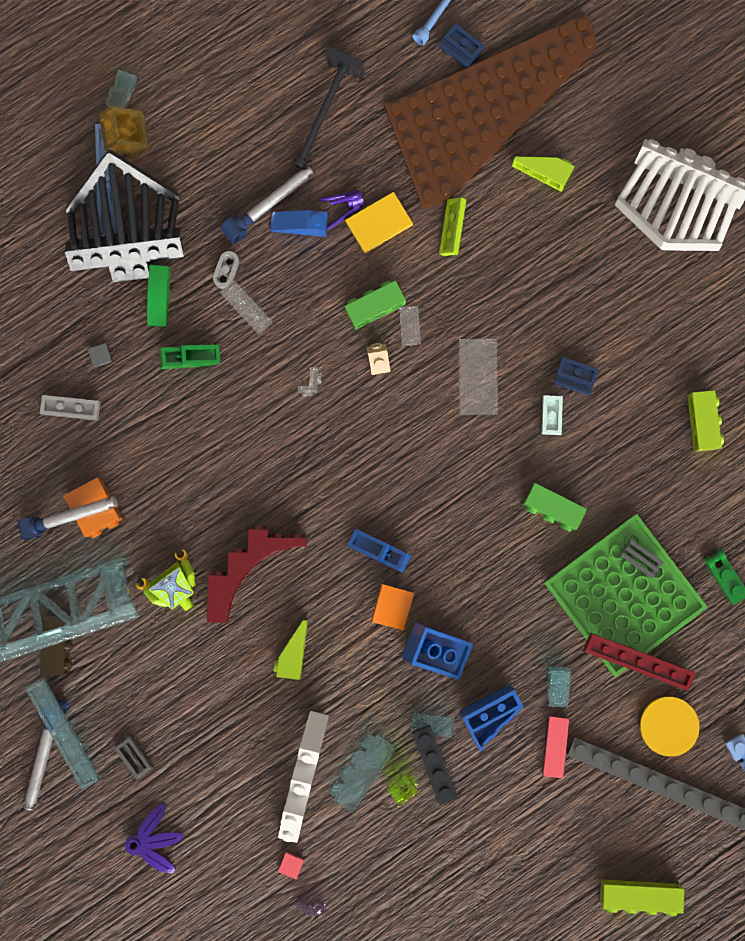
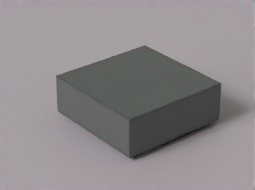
M106 343L88 349L94 368L113 362Z

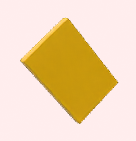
M394 192L345 220L364 253L413 225Z

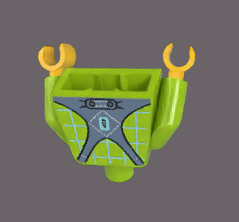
M182 549L184 552L182 558H179L178 554L175 553L176 559L181 562L180 564L176 562L151 582L146 578H141L144 581L143 587L136 583V587L144 590L143 593L151 603L162 607L168 606L170 609L180 604L185 611L194 605L189 597L194 593L195 574L189 560H187L188 554L185 550Z

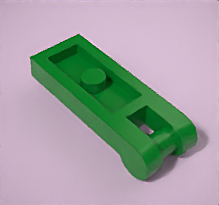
M721 549L717 550L713 556H707L703 559L731 605H735L745 598V587ZM720 561L721 566L717 568L715 563Z

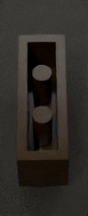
M43 615L40 675H65L71 670L72 660L69 659V651L72 650L73 646L72 639H70V631L73 630L71 615Z

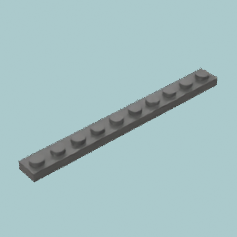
M573 737L566 754L567 756L745 830L744 807Z

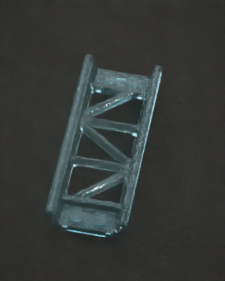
M120 558L0 597V605L21 599L5 629L0 607V662L138 618L139 614L132 603L124 565H127L126 558ZM100 573L101 580L80 617L73 582ZM65 585L72 618L42 592ZM104 591L108 612L90 617ZM38 600L67 625L43 632ZM28 601H30L35 635L7 644L9 636Z

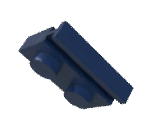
M456 23L438 44L439 48L465 68H468L484 49V45Z
M562 357L553 384L590 396L599 369Z

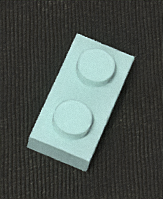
M563 396L542 397L541 434H562Z

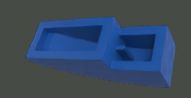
M358 529L354 530L347 545L402 573L411 555Z

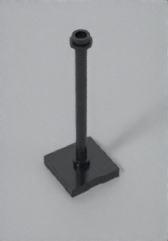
M328 46L325 52L328 65L338 69L299 157L294 158L293 164L301 169L307 166L305 160L344 74L347 73L361 80L365 75L363 61Z

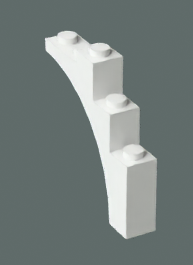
M313 711L309 713L281 820L278 838L287 842L297 843L329 718L328 715Z

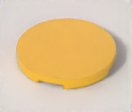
M665 696L653 700L645 707L639 728L642 739L650 749L660 755L678 756L687 752L695 744L699 735V720L694 709L687 702L676 697Z

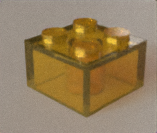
M110 106L99 114L105 151L112 150L115 153L137 156L149 148L142 111Z

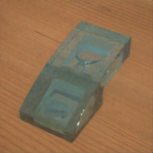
M118 69L114 86L110 88L106 105L124 111L131 98L138 76Z
M414 711L411 731L430 725L434 735L452 738L455 718Z

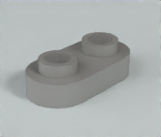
M224 252L218 261L213 281L220 289L230 287L239 266V259L234 252ZM228 260H233L231 265H227ZM222 277L227 278L225 282H220Z

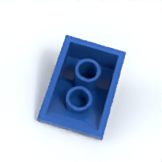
M415 622L401 658L412 665L460 680L473 643Z

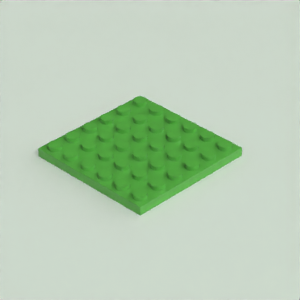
M637 514L633 515L544 582L545 586L586 640L591 632L644 653L650 652L708 608ZM630 540H633L664 562L653 578H650L619 556ZM633 546L630 547L653 565L657 564ZM629 552L626 553L627 556L632 558L634 561L639 563L648 571H652V569L649 566L644 564L635 556H633ZM600 658L614 677H617L627 669Z

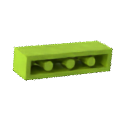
M601 880L600 905L605 911L611 913L625 910L626 913L636 914L637 911H645L646 914L656 915L657 912H665L666 915L677 916V913L684 912V888L680 884Z

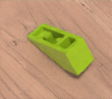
M515 157L512 167L561 192L575 167L566 159L551 157Z
M308 620L302 621L279 656V660H275L274 672H277L276 677L301 679Z

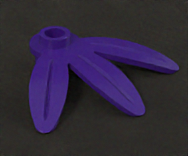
M160 804L145 818L137 835H131L127 838L125 849L131 855L140 854L149 865L159 871L174 873V866L165 857L151 850L173 845L183 839V834L176 832L159 833L149 836L157 827L165 812L166 805ZM135 842L137 844V848H133L131 846V843Z

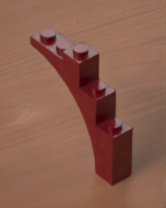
M253 526V530L248 529V553H245V549H234L233 552H228V576H225V572H214V575H208L207 622H229L230 609L235 593L251 569L265 558L279 551L296 547H307L308 539L303 538V535L292 534V538H284V534H272V538H269L270 530H265V526Z

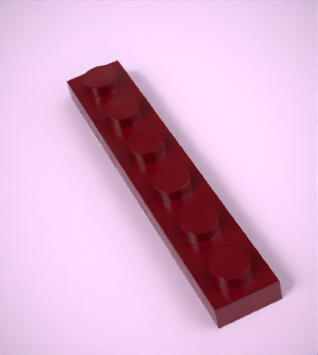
M591 632L583 648V651L687 691L696 674L689 669Z

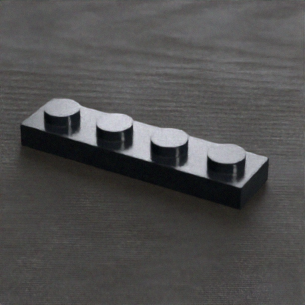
M428 725L412 731L439 805L457 799L431 726Z

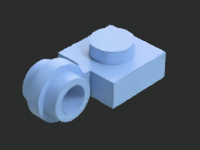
M739 734L725 742V745L734 761L742 758L743 762L740 764L745 771V736Z

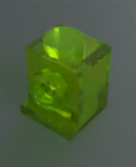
M405 774L392 785H389L387 790L400 807L418 793L416 787L419 784L413 776L408 777ZM403 784L408 786V789L405 791L400 788Z

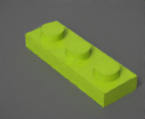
M462 197L447 199L439 254L443 256L458 255L466 205V199Z

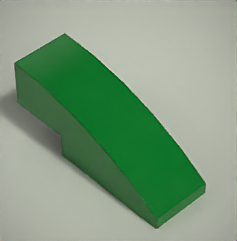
M150 265L148 326L167 327L171 293L169 289L171 269L169 266Z
M181 345V347H164L159 350L160 369L190 368L221 363L219 345Z

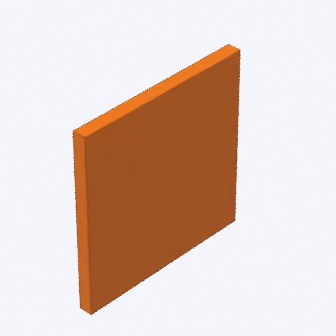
M381 584L371 622L404 630L414 593Z

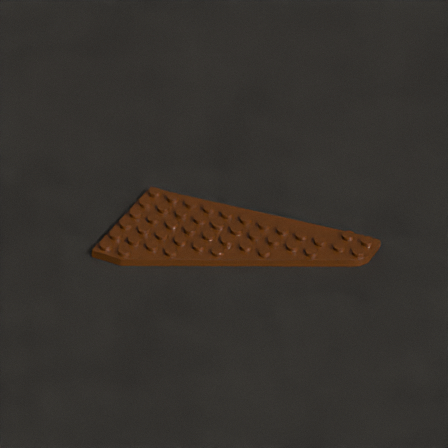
M588 14L563 23L408 96L385 104V110L422 209L451 199L591 56L596 47L597 38Z

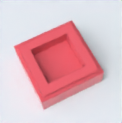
M286 852L278 872L297 879L304 859Z

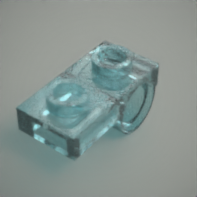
M549 667V707H568L571 677L569 667Z

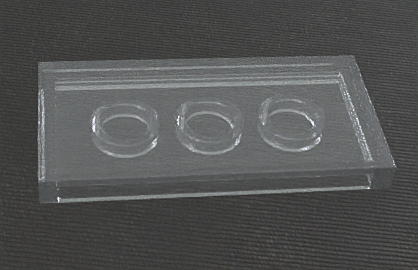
M459 339V415H498L497 339Z

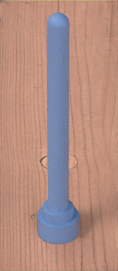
M442 0L426 24L415 31L412 37L418 44L425 45L429 39V31L451 0Z

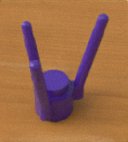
M359 190L320 199L321 202L333 200L330 202L331 205L346 201L347 206L352 207V209L330 224L327 229H331L355 211L360 210L359 205L364 204Z

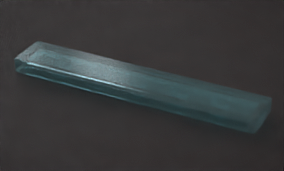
M45 678L27 686L25 690L80 788L83 789L100 780L99 775Z

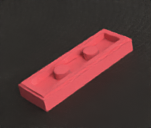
M549 716L543 776L563 778L569 726L568 718Z

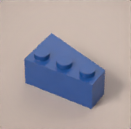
M509 684L459 711L481 752L485 748L484 746L497 735V732L505 724L507 725L523 708V705L516 691Z

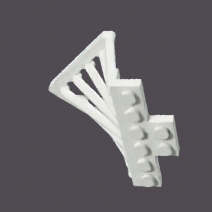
M645 139L635 160V164L638 166L620 193L615 206L662 250L719 251L735 209H740L745 200V179L740 177L736 179L724 170H716L713 159L707 156L701 157L696 155V152L691 149L681 148L679 153H677L671 147L665 148L660 146L655 140L650 139L648 141ZM644 169H648L647 176L629 204L625 201ZM658 173L661 177L640 215L636 208ZM669 178L672 180L671 185L651 225L647 218ZM681 183L683 184L682 192L665 233L662 235L658 232L659 227ZM692 188L694 189V195L675 239H670ZM702 193H704L705 200L689 239H684ZM713 198H715L717 203L702 239H697ZM724 203H727L729 206L715 240H710Z

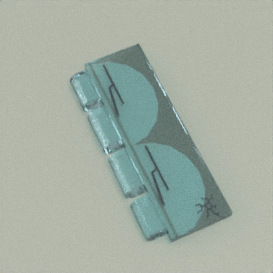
M368 733L361 744L367 750L363 751L358 748L350 760L351 763L356 765L355 768L348 764L339 776L344 781V784L336 781L329 791L334 796L333 800L351 813L355 811L396 749V746L378 734L374 737Z

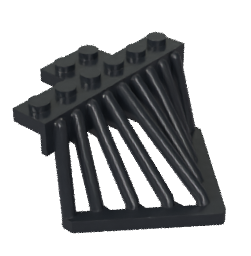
M107 150L66 207L70 241H66L65 255L70 271L109 267L112 281L119 282L149 278L148 261L184 257L180 237L181 230L180 227L175 228L179 206L178 192L114 151ZM116 166L123 170L125 176L130 234H127L123 221ZM107 167L109 171L117 235H114L111 223L105 170L107 169ZM132 176L141 182L142 232H139L136 222ZM97 181L106 237H103L100 230L96 190L94 187ZM148 187L157 192L154 231L150 230ZM87 195L89 197L94 238L90 237L88 230L86 203L84 200ZM164 196L171 200L167 229H163ZM77 208H79L82 240L77 238L75 221Z

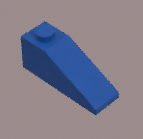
M312 210L272 212L270 231L326 237L328 214L327 212Z

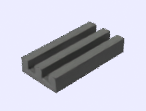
M633 540L629 541L619 555L650 578L655 576V573L658 572L660 566L664 563ZM633 546L657 564L653 565L630 547ZM629 552L630 554L635 556L637 559H639L644 564L649 566L652 569V571H648L646 568H644L639 563L634 561L632 558L627 556L626 553Z
M129 736L114 748L136 780L153 768V765L132 736ZM128 742H129L130 745L133 747V749L135 750V752L138 754V756L140 757V759L143 761V763L145 764L146 768L142 765V763L139 761V759H138L137 756L134 754V752L132 751V749L129 747V745L127 744ZM122 746L125 748V750L131 756V758L136 763L138 768L141 770L140 773H138V771L133 766L131 761L125 755V753L121 749Z

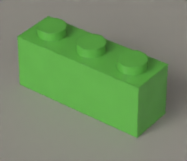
M387 281L380 286V289L376 291L373 289L363 294L364 297L358 300L353 298L347 302L345 311L355 330L406 305V300L396 281L392 283Z
M536 483L532 484L522 504L526 506L525 510L535 515L538 512L544 515V520L550 523L556 521L561 524L560 528L571 532V529H578L587 511L586 508Z

